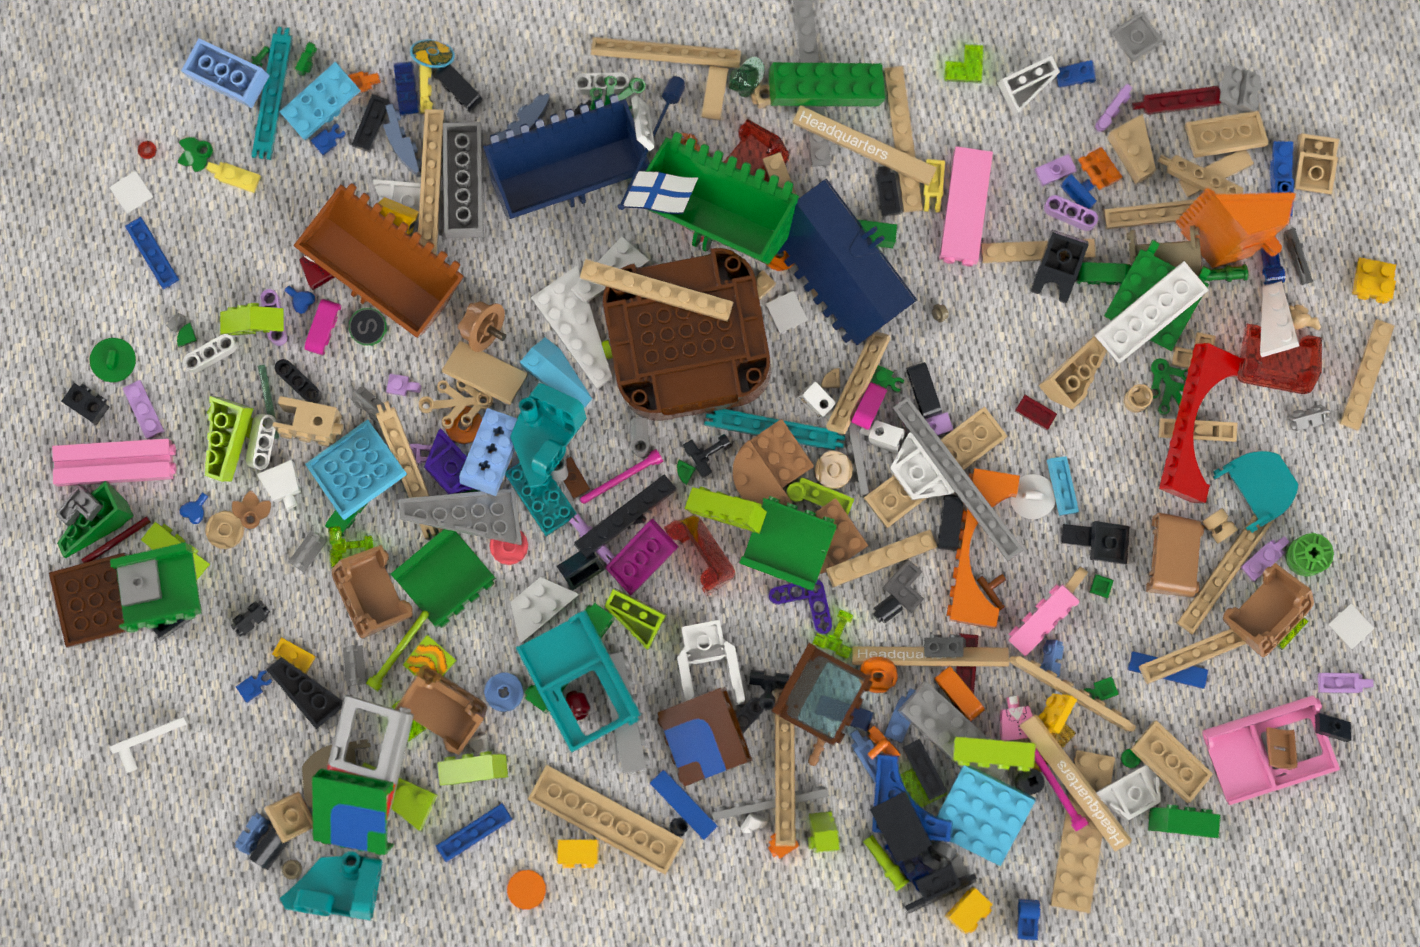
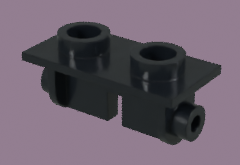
M262 600L258 603L257 601L249 605L248 611L245 614H239L232 620L233 624H231L233 630L238 628L236 633L240 637L242 635L245 636L255 627L251 622L253 619L259 624L269 616L268 614L271 611L266 606L262 608L264 605Z

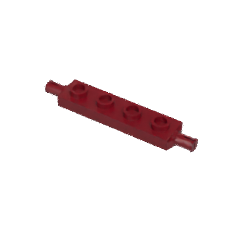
M1218 86L1144 95L1142 102H1132V110L1144 109L1146 115L1219 106L1221 104V90Z

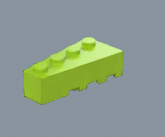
M210 396L211 410L208 413L210 426L209 432H207V440L209 441L208 450H206L205 476L221 482H232L254 408L222 397Z
M701 486L699 489L692 487L684 508L691 514L755 533H760L767 513L762 508V505L757 502L744 500L736 496H728L719 491L716 493L711 492L710 489Z
M955 737L953 761H958V765L970 766V762L978 763L977 767L989 768L990 764H997L998 769H1009L1010 766H1018L1017 770L1030 771V767L1034 768L1036 743Z
M365 762L362 767L372 770L377 769V767ZM399 777L391 809L418 831H422L438 794Z

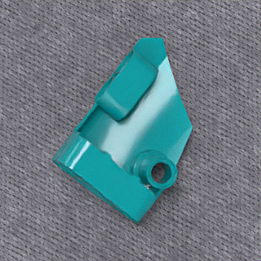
M538 383L531 394L519 402L520 413L510 436L530 488L542 486L564 457L566 446L587 420L584 406L579 400L545 384Z
M348 851L343 856L320 857L311 869L289 891L280 897V900L285 910L319 916H330V914L371 921L383 860L359 856L354 851ZM350 860L356 861L352 866L347 865V862Z

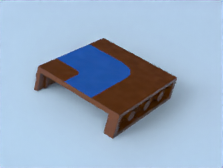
M726 687L718 688L657 712L658 724L664 730L665 743L671 749L672 762L677 766L679 771L677 774L678 779L683 783L684 787L753 761Z

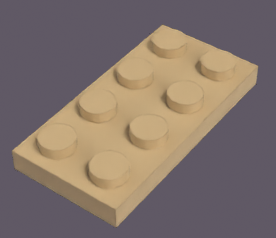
M1259 111L1186 122L1185 124L1194 158L1268 145V138Z
M1157 720L1151 723L1130 749L1186 803H1190L1213 775Z

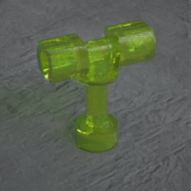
M339 526L328 528L329 542L332 546V549L329 550L331 567H334L342 559V554L346 553V549L364 548L366 551L373 548L372 535L363 536V540L346 542L345 538H342Z
M839 610L837 618L840 620L833 635L829 634L828 637L816 633L812 644L821 649H830L836 652L835 655L848 660L852 648L842 644L843 640L840 637L846 623H851L854 615Z

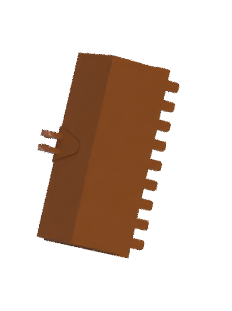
M350 183L347 188L340 184L293 246L352 289V297L360 295L362 297L360 303L364 305L368 301L416 338H419L448 305L457 286L463 280L464 275L458 272L461 266L460 263L455 260L450 266L445 262L448 256L447 253L441 251L438 256L432 252L435 247L432 242L428 241L423 246L419 243L422 237L420 233L416 231L412 237L406 233L409 227L408 224L402 222L399 227L393 223L396 218L393 213L389 212L384 217L380 214L383 208L381 204L376 203L372 208L367 204L370 199L369 195L363 193L359 198L354 194L357 189L354 184Z

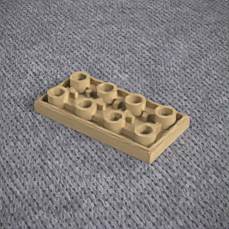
M459 341L442 368L443 373L508 405H511L528 376V373L483 351H473L468 344Z

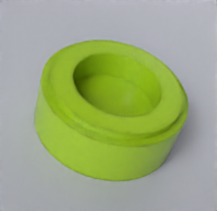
M608 339L602 342V347L606 358L609 360L613 356Z
M795 482L788 486L787 496L791 501L799 502L804 499L806 489L801 483Z

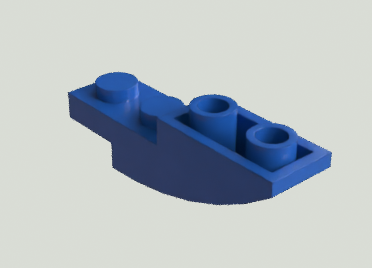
M1273 141L1272 161H1270L1271 193H1293L1294 179H1292L1293 141ZM1293 204L1290 217H1293Z

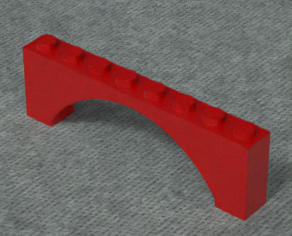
M1210 343L1195 344L1159 486L1160 490L1192 503H1206L1210 485L1206 483L1201 474L1194 450L1193 434L1198 409L1207 393L1218 382L1227 377L1238 375L1241 362L1240 357Z

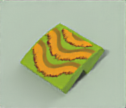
M426 635L406 659L403 666L414 676L421 666H427L444 676L457 660L430 636Z

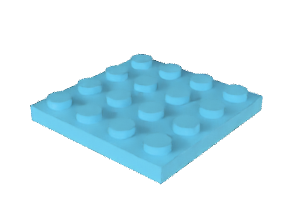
M368 419L305 464L343 520L407 475Z
M963 766L937 817L952 821L950 842L1001 866L1030 813L1036 798L972 766Z

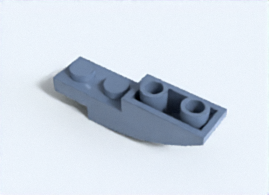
M548 93L538 95L534 102L522 106L518 113H516L519 121L511 122L507 129H512L514 136L521 134L520 125L527 124L529 131L535 129V120L542 119L548 109L550 95ZM505 130L495 133L498 135L499 141L506 139Z
M393 104L386 105L390 123L383 126L388 140L400 161L410 172L417 177H421L422 163L420 159H416L415 153H418L416 142H412L410 136L406 137L404 127L399 126L398 121L402 120L399 109L395 110Z

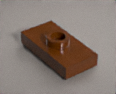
M570 456L566 459L568 477L563 482L573 499H576L588 492L590 488Z

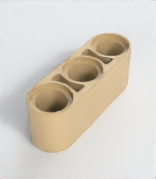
M710 66L702 118L721 119L729 68Z

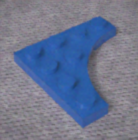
M879 753L877 758L874 806L906 791L931 840L950 842L952 821L930 814L912 799L901 779L898 763L899 755ZM873 817L872 832L882 833Z

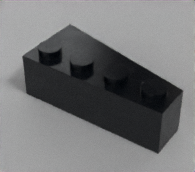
M279 655L265 667L266 671L316 730L341 710L342 699Z

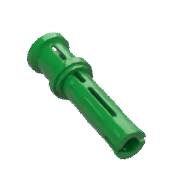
M1247 264L1236 267L1227 265L1222 269H1210L1211 272L1205 281L1225 280L1231 282L1232 280L1239 279L1247 281Z

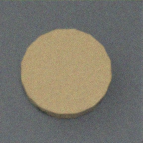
M825 452L816 462L815 475L824 487L831 489L842 488L852 477V462L842 452Z
M221 511L209 518L206 523L205 533L213 546L219 549H230L240 543L244 536L245 528L241 524V519L234 516L233 512Z

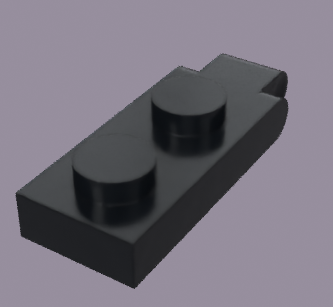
M886 166L878 167L879 174H875L881 216L900 215L901 210L895 173L891 172L890 168Z

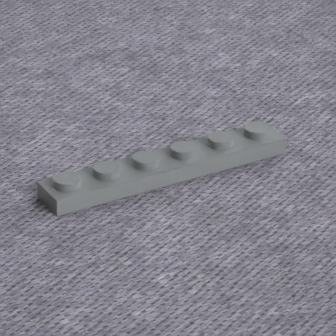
M822 786L811 788L809 793H804L803 790L795 791V803L829 797L828 789H823ZM775 796L770 801H765V798L753 800L754 804L746 805V802L734 804L735 808L727 809V806L715 808L716 812H712L713 820L775 808Z

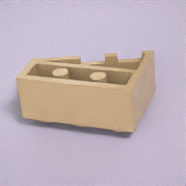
M1141 114L1112 130L1107 137L1135 184L1151 177L1156 171L1144 116Z

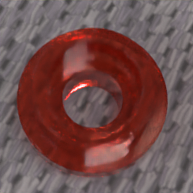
M143 141L138 146V154L143 159H152L157 153V147L151 141ZM146 148H151L149 153L144 152Z

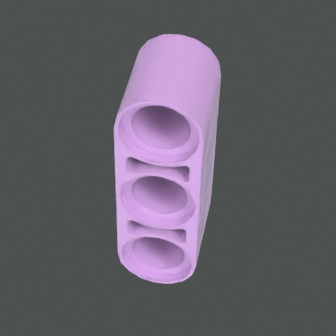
M1057 195L1050 196L1044 205V211L1049 216L1084 231L1092 230L1098 222V215L1094 211ZM1049 203H1055L1058 209H1052ZM1067 210H1072L1075 216H1069ZM1084 218H1090L1092 224L1085 223Z
M267 289L262 292L260 296L262 307L282 308L281 300L274 290ZM275 296V300L272 303H266L268 297ZM285 321L284 331H281L282 336L280 339H273L274 334L278 331L267 333L268 338L274 345L281 346L287 341Z

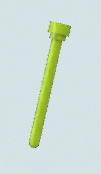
M422 611L379 672L369 677L366 681L367 685L377 692L383 686L381 685L383 683L382 679L428 618V611Z

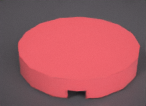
M520 531L521 545L491 539L490 551L495 560L505 565L517 564L523 560L528 551V541L524 533Z

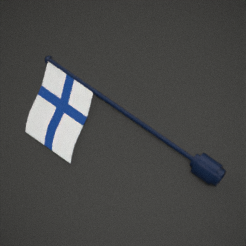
M679 76L670 78L663 90L662 98L666 104L654 128L653 138H655L669 104H677L684 92L685 81ZM645 148L625 195L617 206L618 209L639 208L666 214H683L698 178L678 177L659 172H640L649 151Z

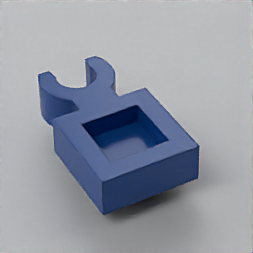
M339 124L333 125L331 132L328 133L324 129L311 139V142L322 156L338 145L335 141L336 139H341L346 135L344 131L340 134L336 133V130L340 127Z
M265 670L258 674L257 679H254L251 675L236 686V689L246 703L263 692L261 686H267L272 683V679L266 682L262 680L263 675L267 673Z

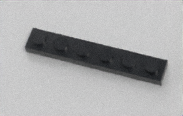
M665 474L575 541V547L587 559L676 491V487Z

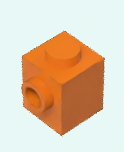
M776 833L770 836L772 840L769 841L770 846L767 848L773 857L778 856L780 859L799 847V844L795 840V846H776Z

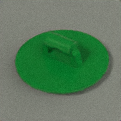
M107 338L100 341L92 349L89 360L90 367L99 379L110 383L120 382L133 372L136 364V355L132 346L126 341L119 338Z

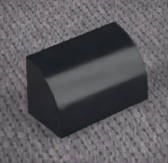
M577 552L557 565L558 570L572 591L605 570L595 553L585 559L580 552Z
M273 826L249 859L260 867L269 870L291 840L282 843Z

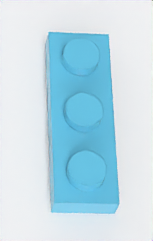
M1067 456L1048 459L1047 464L1059 516L1078 513L1079 509Z

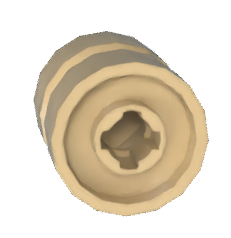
M1144 384L1134 385L1124 396L1125 407L1134 413L1142 412L1153 400L1152 390Z
M1223 508L1202 521L1206 529L1212 531L1211 536L1217 544L1238 531L1235 524L1227 520L1229 516Z

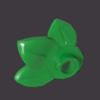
M194 137L180 140L179 143L185 151L179 157L178 163L183 166H192L194 172L203 170L207 165V159L213 154L212 145L207 141L199 142ZM207 148V152L201 153V149Z

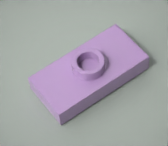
M1069 154L1035 168L1042 186L1077 171Z
M947 412L925 419L937 436L953 431Z

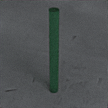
M259 365L258 371L266 412L276 419L265 365ZM276 430L274 440L280 438Z

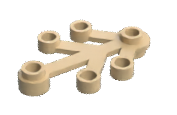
M442 380L438 382L437 390L440 393H446L453 399L433 401L431 397L424 396L419 400L418 407L423 413H430L433 409L455 407L448 416L442 419V426L445 429H450L453 426V421L466 406L474 405L468 414H464L461 417L462 426L469 427L472 425L473 418L481 409L486 410L492 406L493 397L482 391L478 392L465 384V387H460L459 384L463 382L458 380L456 383L457 390L460 392L466 391L472 396L465 398L450 387L447 381ZM440 385H445L446 388H445V389H441L439 386H440ZM486 399L487 402L481 403L480 400ZM428 404L430 407L425 409L423 405ZM468 418L470 422L465 423L463 419ZM449 420L451 424L446 425L444 421Z

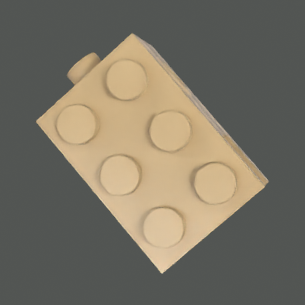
M282 396L279 397L278 404L282 410L295 414L292 426L273 422L272 426L280 434V437L286 439L297 437L299 441L310 443L311 440L317 441L318 445L329 447V444L336 442L337 435L342 434L343 424H340L342 415L336 407Z

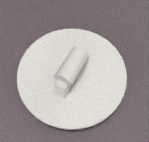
M1037 474L1021 477L1019 479L1017 496L1013 497L1011 501L1015 512L1026 519H1040L1049 514L1056 502L1052 483L1045 477Z

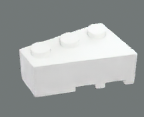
M1052 55L1003 78L997 83L1013 116L1017 115L1060 72Z

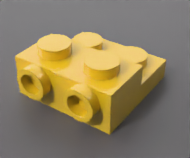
M1359 257L1352 295H1357V298L1361 300L1376 299L1377 303L1382 304L1390 302L1393 299L1396 284L1394 280L1396 264Z

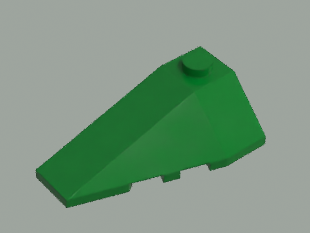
M107 481L91 493L103 505L94 519L90 521L80 513L75 523L66 529L57 542L64 558L75 554L114 532L134 516L128 502Z

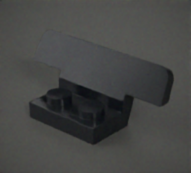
M951 863L915 880L922 898L905 905L907 913L919 910L974 884L977 877L973 873L959 880Z

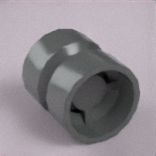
M933 840V845L929 848L933 858L935 855L943 858L941 862L935 859L928 864H925L924 860L921 862L934 871L948 865L947 862L952 861L957 852L954 848L939 840Z

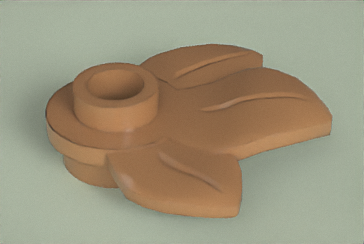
M249 491L244 496L242 502H232L234 516L241 519V524L247 529L256 528L260 520L269 515L271 509V502L262 501L259 503V499L253 491ZM252 516L254 518V521L252 523H248L246 520L247 517Z

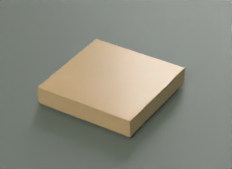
M299 791L264 808L282 843L313 829V817Z

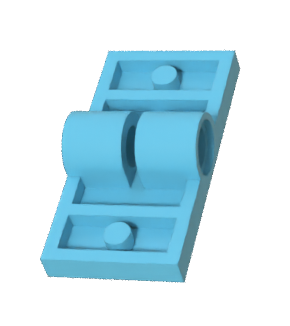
M334 62L287 104L280 113L304 140H307L324 123L331 122L334 116L336 118L341 113L340 109L361 90L342 68Z

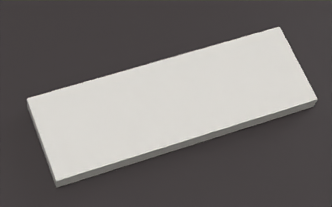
M1183 261L1098 331L1095 337L1120 364L1207 293L1209 289L1186 262Z

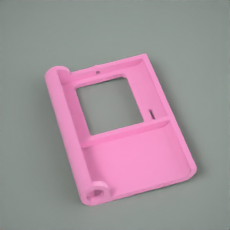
M1312 695L1202 731L1221 789L1229 805L1340 770L1327 736L1316 733L1322 754L1298 762V767L1292 770L1273 769L1272 766H1269L1268 755L1261 739V733L1265 732L1268 727L1278 728L1306 718L1311 720L1315 730V715L1320 713V709H1322L1319 698H1315Z

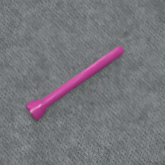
M657 449L649 452L648 458L580 498V502L583 504L589 502L651 464H661L664 462Z
M1036 748L1035 762L1072 818L1070 820L1072 822L1071 826L1075 832L1088 825L1086 818L1082 817L1081 814L1078 815Z

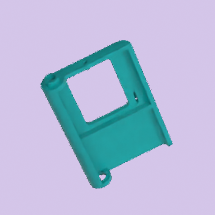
M586 610L577 613L569 618L568 621L516 647L571 753L627 723L631 726L640 721L638 717L641 716V713ZM590 671H595L619 717L595 732L584 735L560 689Z

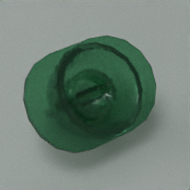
M755 56L748 58L741 67L731 72L728 88L738 92L742 97H749L764 78L765 66L763 61Z

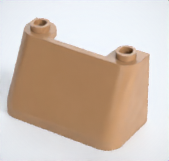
M1157 513L1152 517V526L1156 527V529L1152 533L1154 534L1151 571L1149 572V576L1152 577H1150L1149 583L1147 582L1146 592L1192 598L1195 593L1199 592L1197 573L1200 538L1204 534V525H1201V521Z
M382 545L341 559L331 570L333 580L352 623L362 639L406 620L413 615L411 604L405 600L400 601L385 566L389 556Z
M1276 563L1265 569L1263 572V584L1239 609L1237 607L1228 608L1223 615V621L1262 658L1266 657L1286 637L1314 605L1312 590Z
M421 666L395 707L396 710H399V707L411 709V713L414 714L413 720L442 737L445 749L450 753L458 755L484 720L487 711V705L482 700L427 666Z

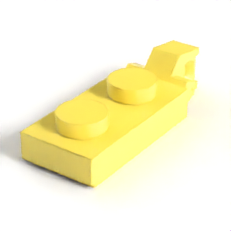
M419 64L420 114H425V109H432L433 106L428 97L432 93V87L428 85V78H431V67Z
M209 162L206 168L209 172L215 174L214 178L218 179V181L251 193L255 192L261 177L259 174L222 162L219 165Z

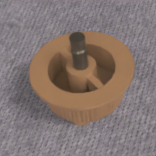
M482 301L475 304L470 303L467 307V312L457 327L460 330V335L469 341L470 348L475 352H481L488 348L496 337L504 341L506 334L500 332L505 317L503 306L498 303L488 305Z

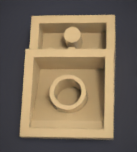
M1303 133L1298 135L1294 189L1332 194L1338 160L1336 155L1339 139Z

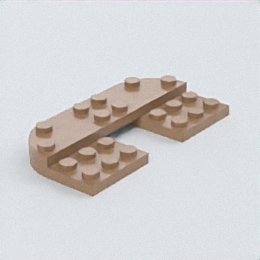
M780 419L753 439L748 440L740 448L733 463V480L737 491L744 500L757 502L762 505L763 498L768 499L769 496L780 499L779 504L786 506L787 502L793 503L783 488L815 466L785 422ZM836 498L815 512V517L823 519L824 516L834 519V524L837 525L820 574L827 573V568L849 560L868 547V544Z

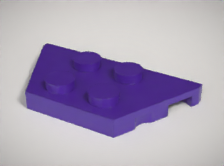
M440 428L425 462V470L447 494H458L475 490L460 484L459 475L467 456Z

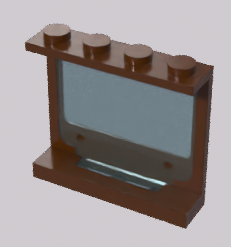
M809 642L779 696L775 707H773L772 713L835 747L836 743L840 744L845 736L843 733L845 727H850L854 719L852 714L855 708L859 710L864 701L861 698L863 693L870 690L873 684L870 681L872 676L866 675L823 652Z

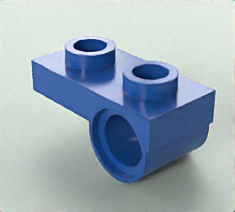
M1093 60L1058 68L1060 71L1057 74L1059 87L1096 82Z
M1018 899L1017 939L1038 940L1039 900Z

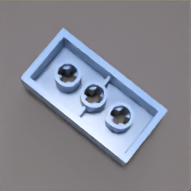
M200 38L197 40L181 70L188 78L250 108L254 106L269 78V75L262 68Z
M487 408L459 475L460 484L497 496L515 451L510 436L517 418Z

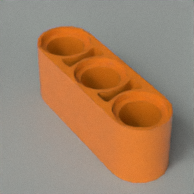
M950 666L934 678L940 688L970 722L985 711L980 701Z

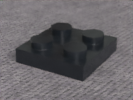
M1099 521L1092 522L1090 560L1122 565L1127 564L1130 526Z

